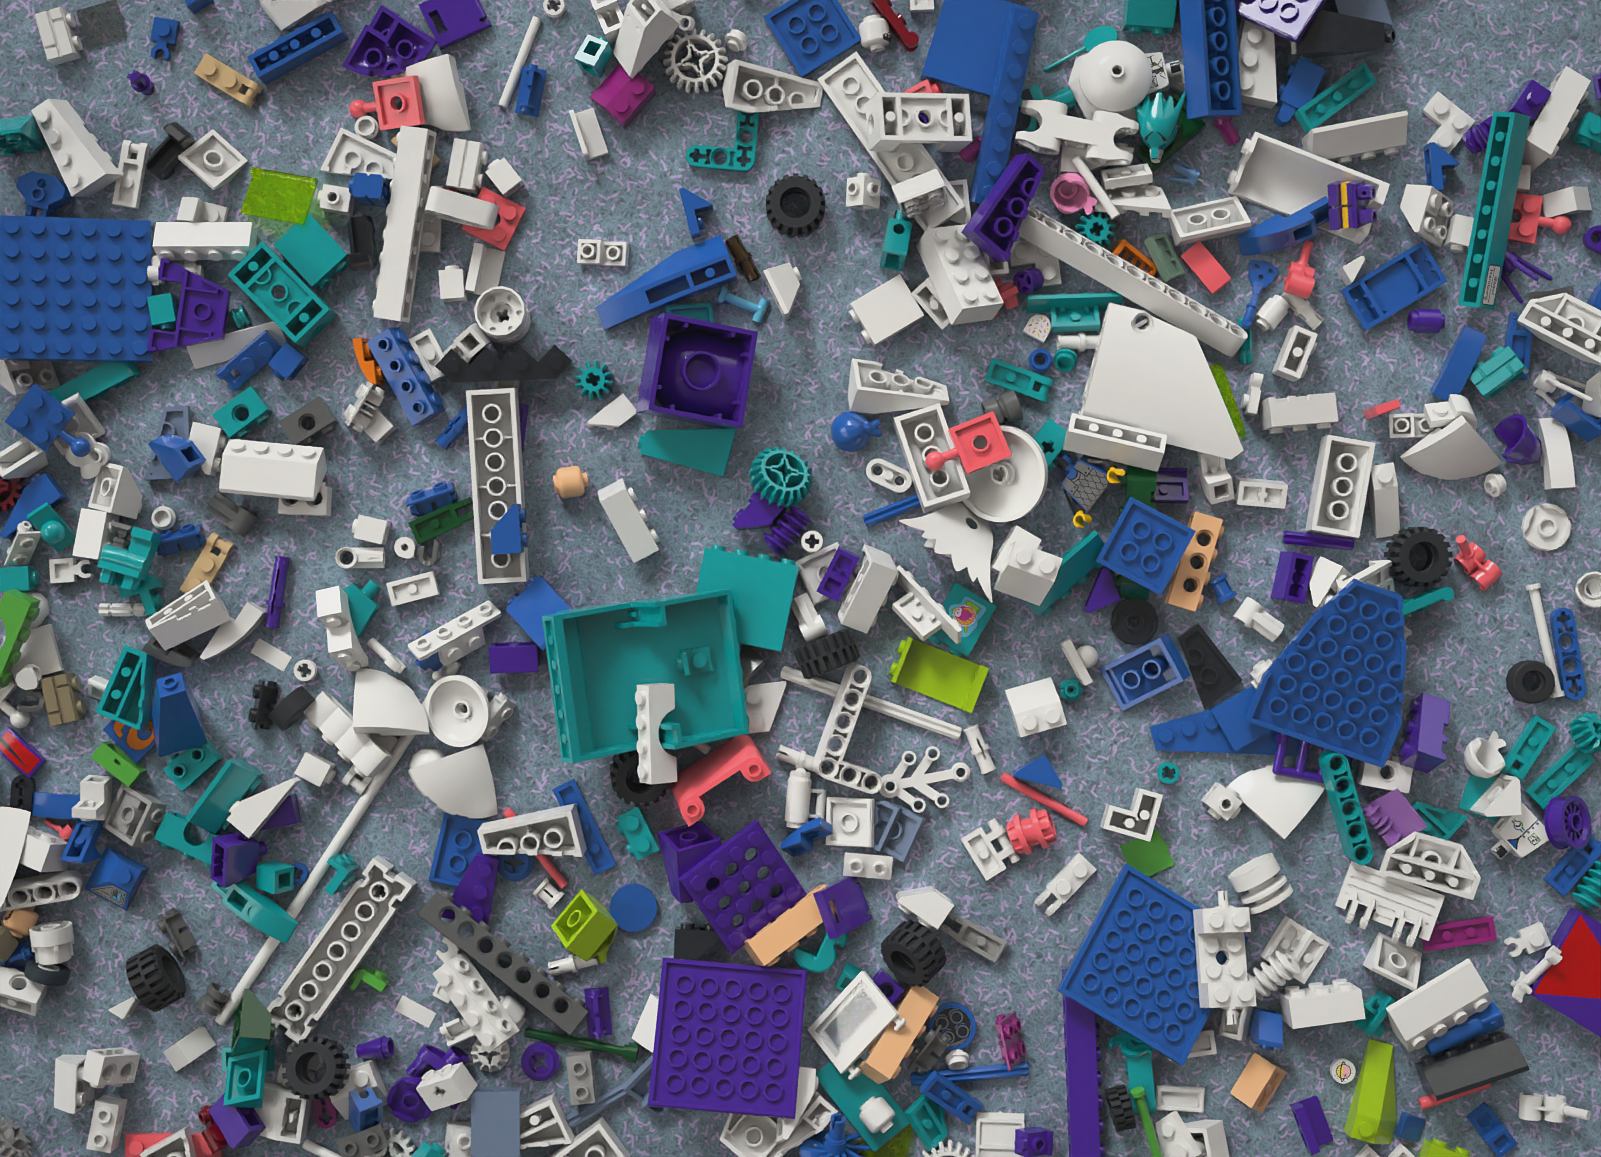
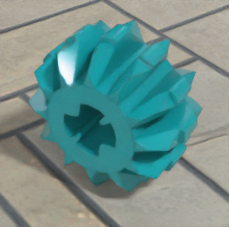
M1098 212L1096 217L1094 213L1089 214L1088 218L1081 216L1079 220L1082 224L1075 226V229L1080 231L1079 234L1101 247L1103 245L1109 247L1111 245L1109 239H1114L1116 235L1111 232L1115 228V224H1107L1111 217L1106 216L1105 219H1102V212ZM1093 226H1096V230L1100 229L1098 236H1094L1095 233L1091 234L1090 231Z
M595 360L593 367H591L589 361H586V370L580 366L577 368L582 373V376L574 375V380L581 381L574 387L576 390L583 388L580 392L582 398L589 392V401L594 400V394H597L599 400H603L601 392L604 391L607 395H610L611 392L606 388V385L614 386V382L607 379L612 378L614 374L613 372L605 373L608 369L606 364L602 365L599 369L600 362L598 360ZM592 375L600 378L596 386H593L591 383L588 384V380H591L589 377Z
M1587 712L1580 714L1569 723L1570 730L1568 733L1572 736L1571 741H1574L1576 748H1581L1584 754L1598 753L1601 751V718L1598 719L1595 713L1590 714Z

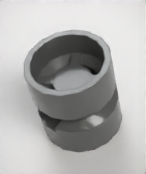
M1013 390L1000 394L998 400L992 397L981 402L983 413L987 414L993 411L999 426H1004L1006 421L1012 424L1023 419L1020 403Z

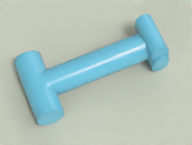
M722 287L717 303L723 304V301L752 312L754 313L752 321L761 324L769 304L768 300L761 298L759 304H755L728 293V288Z

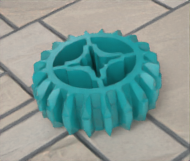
M774 446L771 450L766 448L763 452L757 454L755 460L751 463L748 477L751 478L750 485L755 486L754 493H761V499H768L769 505L775 502L778 508L782 504L788 508L792 504L796 506L800 501L805 500L811 491L814 478L811 475L812 468L807 467L808 461L801 460L802 454L797 456L794 454L793 449L788 452L785 446L780 450Z

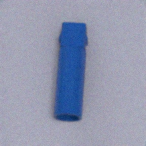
M1491 1002L1484 1011L1474 1013L1464 1023L1456 1024L1449 1028L1444 1035L1428 1041L1425 1048L1430 1056H1433L1483 1033L1487 1034L1505 1026L1503 1015L1496 1004Z

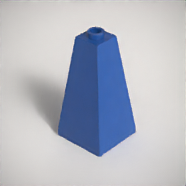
M182 673L157 679L151 722L159 757L208 743L199 704Z

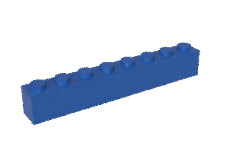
M1009 8L969 195V201L981 204L1006 169L1037 25L1038 12L1020 8Z

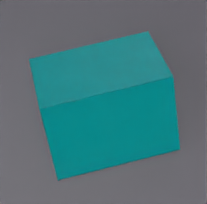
M266 1050L228 1058L223 1106L262 1108L267 1065Z

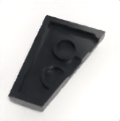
M1196 623L1178 637L1203 709L1242 681L1241 677L1199 623Z

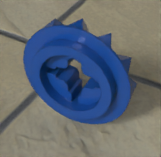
M497 854L500 857L499 874L509 881L525 879L533 870L535 863L533 855L516 854L518 860L525 861V863L519 864L516 872H514L513 864L505 862L513 859L514 855Z

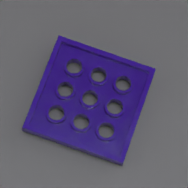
M757 820L751 822L678 878L731 954L744 946V941L757 935L756 932L770 922L773 923L776 920L775 918L783 914L787 909L793 908L798 901L807 895ZM750 848H755V856L750 860H746V851ZM730 863H736L735 872L726 874V867ZM767 867V875L763 878H758L759 869ZM711 878H716L717 885L713 889H707V881ZM747 881L749 888L744 893H739V885ZM775 885H779V894L776 896H771V888ZM724 896H729V904L721 908L719 906L720 899ZM755 900H761V907L757 911H752L751 904ZM739 914L742 915L741 923L733 926V917Z

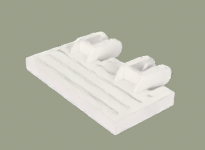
M1351 861L1335 906L1346 909L1348 900H1352L1345 918V922L1351 924L1355 917L1358 903L1365 905L1366 908L1359 923V928L1364 930L1373 909L1374 912L1371 919L1392 927L1395 917H1397L1398 920L1392 935V940L1395 942L1401 937L1405 921L1412 923V928L1406 939V946L1412 947L1416 937L1429 941L1445 895L1404 880L1382 875L1376 869Z

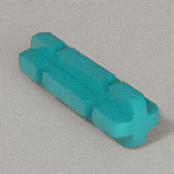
M1244 317L1238 319V326H1240L1241 328V320H1243ZM1249 328L1244 329L1248 337L1239 348V351H1241L1239 354L1240 364L1253 363V353H1251V350H1253L1252 330Z

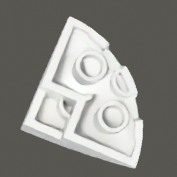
M445 54L408 66L405 72L391 76V79L418 76L425 124L438 127L444 131L461 132L471 130L463 83L459 81L456 60L453 56Z
M1462 415L1444 429L1438 427L1400 456L1414 470L1424 475L1445 480L1475 477L1494 469L1502 463Z
M360 668L356 671L353 705V729L355 734L380 733L381 736L429 734V724L423 705L414 694L415 692L403 681L388 675V673L374 669Z
M483 744L408 770L411 779L423 796L429 797L430 800L437 804V808L448 814H457L468 817V819L487 818L498 814L493 778Z
M1273 765L1248 771L1232 781L1229 786L1240 794L1237 798L1283 839L1298 825L1325 790V784L1275 775L1272 772Z

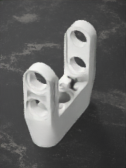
M259 0V2L281 31H286L332 3V0Z

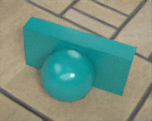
M48 502L27 514V519L40 531L43 540L49 543L57 552L75 542L76 534Z

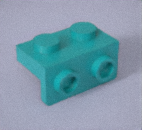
M338 853L328 859L327 863L338 870L324 890L331 896L347 890L355 880L352 875L358 866L354 864L355 859L346 853L342 855Z

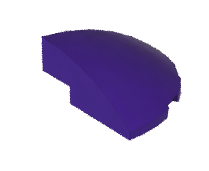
M381 5L370 25L366 24L342 66L366 76L387 77L405 72L406 67L425 59L433 50L437 41L388 7Z

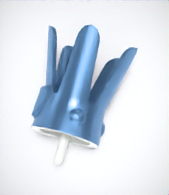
M1178 157L1176 159L1187 167L1173 162L1174 170L1186 177L1167 178L1169 181L1181 182L1192 187L1195 186L1197 180L1204 181L1199 178L1200 169L1190 167Z

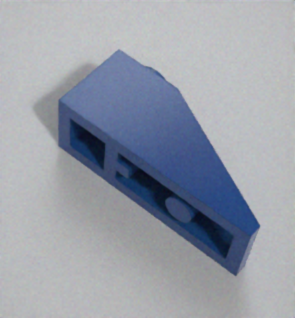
M39 473L30 479L31 483L24 488L0 534L2 539L11 540L14 538L18 531V524L23 521L30 522L27 519V514L44 503L48 502L54 509L69 498L52 474Z

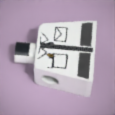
M1161 52L1145 53L1152 68V83L1146 95H1149V98L1156 96L1157 92L1163 93L1170 89L1168 78L1182 74L1179 60L1165 64Z

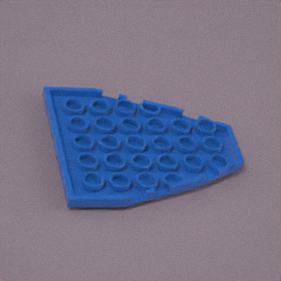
M1355 578L1352 579L1312 615L1263 673L1245 717L1246 721L1384 768L1402 725L1401 707L1404 699L1402 692L1407 653L1406 640L1404 638L1405 623L1402 614V595Z

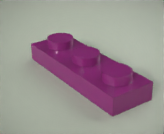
M1490 915L1438 923L1434 925L1429 941L1421 938L1422 949L1425 952L1497 941L1493 917Z

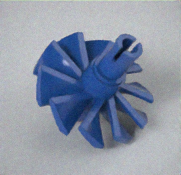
M836 1113L831 1115L830 1130L826 1132L822 1130L800 1144L799 1156L861 1157L854 1152L860 1150L869 1151L870 1149L869 1146L863 1144H847L852 1140L860 1138L861 1135L858 1133L845 1135L846 1117Z

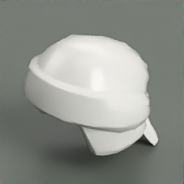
M1496 731L1492 732L1488 740L1478 737L1466 746L1464 764L1475 776L1491 778L1499 774L1506 766L1505 760L1498 751L1499 748L1506 746V743L1503 739H1498L1499 736Z

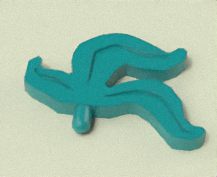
M1122 1031V1034H1117L1108 1040L1111 1050L1113 1046L1121 1045L1122 1054L1130 1058H1137L1146 1053L1153 1054L1152 1048Z

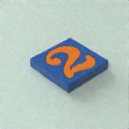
M151 708L148 731H140L115 720H112L103 729L135 763H139L156 746L151 722Z

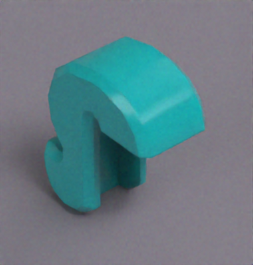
M826 931L816 954L797 946L793 950L796 962L807 971L815 973L828 971L835 964L837 958L836 945L846 946L848 932L838 938L829 939Z

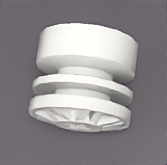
M503 286L492 287L484 291L477 299L474 308L475 319L482 331L494 343L501 345L514 344L522 340L528 333L531 324L530 313L520 295L514 290ZM501 316H503V317L508 316V317H509V320H508V321H507V320L501 321V320H500V317H501Z
M1273 853L1264 854L1250 860L1235 869L1228 876L1236 892L1247 891L1241 897V901L1243 904H1247L1246 907H1249L1250 914L1260 913L1277 906L1293 892L1291 885L1285 884L1287 882L1285 875L1273 877L1281 869Z

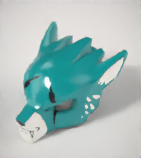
M1157 92L1152 101H1150L1149 95L1146 96L1142 107L1140 104L1135 107L1140 135L1143 142L1149 148L1151 162L1160 163L1164 149L1173 142L1177 135L1178 120L1186 93L1182 94L1176 107H1174L1173 97L1169 96L1166 102L1162 92Z

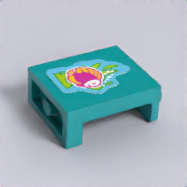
M955 582L942 606L946 610V614L952 620H957L961 625V642L956 644L942 628L927 639L939 646L942 642L950 646L949 652L961 658L962 654L965 656L970 654L997 606Z

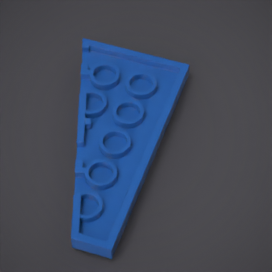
M1210 709L1149 727L1155 749L1167 751L1275 755L1277 743H1274L1276 733L1279 734V732L1272 730L1241 749L1233 751ZM1289 736L1285 756H1298L1300 739Z

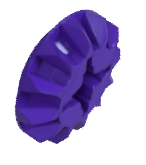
M545 1042L533 1043L525 1049L521 1058L523 1072L527 1077L535 1081H546L552 1078L560 1065L559 1054L553 1046ZM547 1054L544 1061L547 1065L545 1067L540 1065L534 1069L537 1062L535 1057L540 1058L542 1055Z

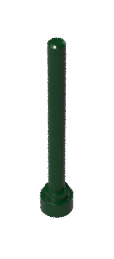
M526 1028L524 1032L526 1038L622 1056V1059H626V1062L635 1064L640 1044L635 1043L620 1046Z

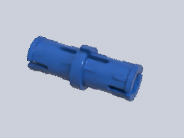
M467 405L463 407L452 421L450 420L447 423L446 429L435 440L446 451L459 435L462 436L464 434L463 430L468 425Z

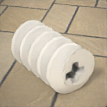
M1276 951L1277 960L1269 956V966L1265 962H1261L1262 971L1254 967V977L1247 973L1248 981H1255L1256 997L1260 1001L1263 1000L1264 996L1268 997L1271 995V991L1278 990L1279 985H1285L1286 980H1292L1294 974L1298 975L1301 973L1297 962L1288 953L1283 955L1280 951Z

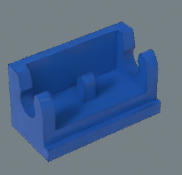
M1567 393L1562 397L1560 396L1550 414L1552 418L1586 442H1590L1601 435V419L1597 421L1570 402L1569 399L1574 397L1573 394Z
M366 1087V1094L369 1096L365 1099L361 1098L356 1090L349 1092V1122L355 1133L382 1124L383 1102L381 1099L378 1100L370 1087Z

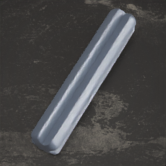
M625 1082L597 1097L595 1103L585 1104L566 1116L568 1125L575 1127L629 1096V1094L623 1091L622 1085Z

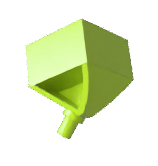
M583 889L579 891L551 925L566 949L586 962L597 955L599 963L607 961V951L613 943L618 930V924L605 906Z

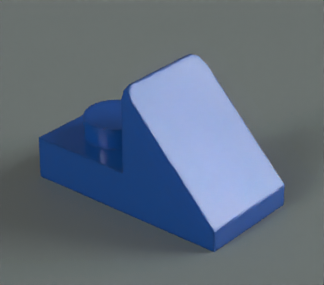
M1432 142L1423 147L1427 186H1433L1441 192L1446 185V176L1442 169H1454L1460 163L1435 142Z
M680 188L679 191L691 238L701 237L699 230L704 229L701 215L696 216L695 214L712 210L713 205L689 190Z
M78 820L60 861L62 863L85 864L101 858V854L95 848V844L103 828L102 823L96 820Z

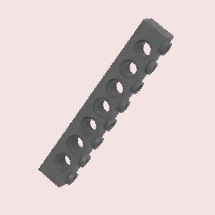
M443 890L440 894L436 891L417 915L556 1026L571 1035L588 1013L583 1008L586 1004L577 996L569 997L565 993L567 988L558 981H555L554 984L546 978L549 974L542 968L537 966L534 969L529 965L528 961L530 959L522 952L514 953L509 949L511 944L501 936L497 939L490 934L492 929L483 921H480L479 924L471 918L474 914L467 908L461 906L459 909L452 903L455 899ZM445 909H450L454 913V919L450 923H445L441 919V914ZM464 924H469L473 928V933L469 938H464L460 934V929ZM483 939H488L492 944V948L488 953H482L479 949V944ZM502 954H507L510 957V964L506 968H501L498 964V958ZM521 969H526L529 973V979L525 983H520L517 980V973ZM540 984H545L548 988V993L543 998H539L536 995V988ZM559 999H563L566 1002V1009L561 1013L556 1012L554 1007Z

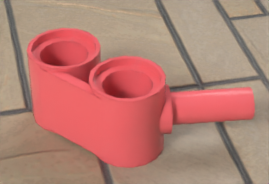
M1304 241L1299 261L1290 262L1287 268L1289 269L1288 276L1284 277V292L1306 300L1309 298L1315 283V279H1313L1315 269L1309 267L1310 265L1308 264L1314 245L1313 242Z
M1459 535L1456 538V542L1460 548V553L1453 561L1455 563L1458 562L1463 567L1461 570L1467 573L1471 580L1474 579L1480 585L1479 589L1486 591L1503 573L1492 561L1488 559L1484 561L1486 554L1479 546L1473 542L1468 544L1466 537Z

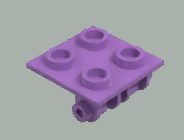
M1398 788L1362 807V811L1365 813L1364 817L1370 821L1373 829H1379L1377 831L1378 835L1383 834L1382 838L1387 846L1392 847L1413 832H1419L1428 827Z

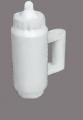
M803 766L796 770H791L790 777L788 778L784 820L787 821L786 827L790 828L801 827L808 823L809 818L821 817L824 819L827 790L811 788V773L806 771ZM811 793H817L815 814L809 813Z

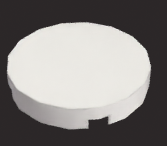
M1545 503L1534 506L1526 513L1522 521V533L1530 546L1537 550L1550 551L1566 543L1570 536L1571 523L1562 508L1554 504Z

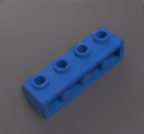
M330 11L318 16L312 22L298 27L288 35L279 37L266 47L257 49L247 58L258 78L266 85L349 39L337 17Z
M400 327L387 328L366 342L412 426L422 425L445 411L440 395L434 391L429 375L423 371L418 355L411 349L408 337Z

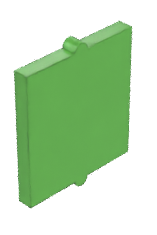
M1158 829L1153 830L1150 842L1136 838L1120 846L1127 861L1126 864L1148 877L1174 865L1167 850L1169 846L1164 843Z

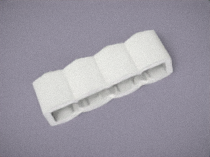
M322 691L303 712L307 717L306 722L316 730L319 728L323 733L322 738L331 746L335 744L339 749L337 753L345 761L349 762L351 760L355 765L353 769L361 777L374 778L393 758L371 733L355 734L353 716L331 694Z

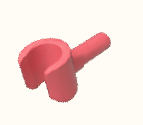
M48 818L44 822V824L59 832L62 839H70L74 830L72 824L68 823L63 828Z

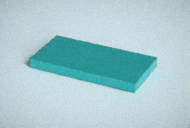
M860 1056L853 1065L856 1067L859 1061H864L863 1058ZM830 1061L816 1072L818 1082L875 1152L910 1123L904 1114L905 1111L882 1083L877 1084L863 1073L850 1080L848 1076L851 1073L848 1070L841 1074L832 1061ZM873 1096L875 1098L883 1097L895 1112V1116L891 1120L894 1125L885 1133L881 1131L871 1133L859 1118L861 1113L859 1108Z

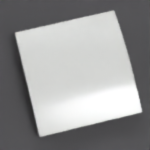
M1285 916L1260 956L1269 962V956L1275 960L1278 959L1276 951H1280L1283 955L1288 953L1297 962L1301 971L1298 975L1294 974V978L1305 984L1329 946V943Z

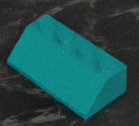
M1095 530L1087 533L1060 557L1063 560L1056 579L1040 606L1022 600L1035 616L1042 614L1044 617L1054 608L1052 604L1058 598L1062 601L1072 593L1070 588L1074 584L1078 583L1081 585L1090 577L1088 572L1094 567L1098 570L1103 566L1095 561L1104 546V542Z

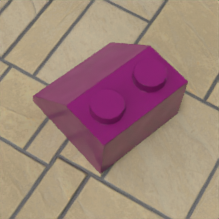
M619 63L589 98L625 129L656 95L655 87L639 73L632 79Z

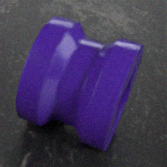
M1028 268L1017 272L1013 283L1016 285L1019 293L1028 294L1041 289L1044 277L1039 269Z

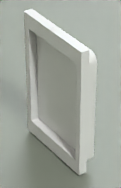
M1001 1111L977 1112L975 1156L1024 1157L1015 1154L1014 1144L1015 1129L1025 1128L1024 1113H1002Z

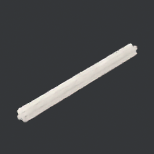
M784 666L780 677L785 680L836 697L840 687L839 684L819 677L804 679L801 671L788 666ZM853 692L849 693L845 701L852 703L854 700ZM867 694L862 704V707L956 740L960 738L962 728Z

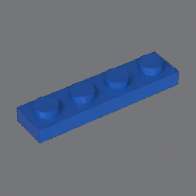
M575 778L552 789L560 807L576 804L587 847L584 855L594 875L617 865Z

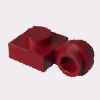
M205 1105L198 1112V1118L203 1125L208 1124L209 1126L201 1134L212 1154L229 1146L208 1111L213 1105Z

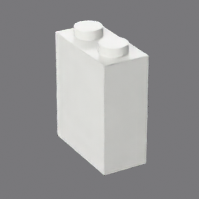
M900 274L850 303L852 310L849 311L852 320L855 324L858 322L864 329L861 331L867 344L872 343L874 347L924 318L922 310L911 295Z

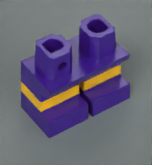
M1336 181L1327 185L1328 205L1334 206L1329 208L1330 230L1359 228L1377 221L1376 208L1366 209L1365 200L1375 199L1376 186L1365 184L1364 181Z

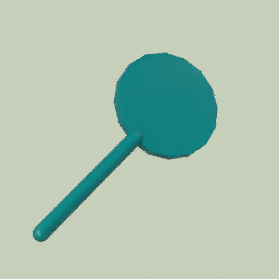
M1100 26L1091 30L1084 38L1083 47L1044 68V72L1054 69L1084 51L1089 53L1099 44L1108 41H1118L1117 31L1110 26Z

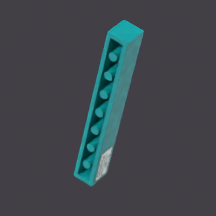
M1493 111L1458 305L1495 310L1530 116L1514 112Z

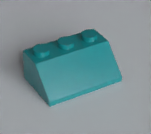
M241 757L228 760L185 820L214 834L222 830L224 832L227 831L232 825L226 820L231 815L229 812L230 808L238 800L240 802L245 800L250 791L254 793L262 783L260 778L263 773Z

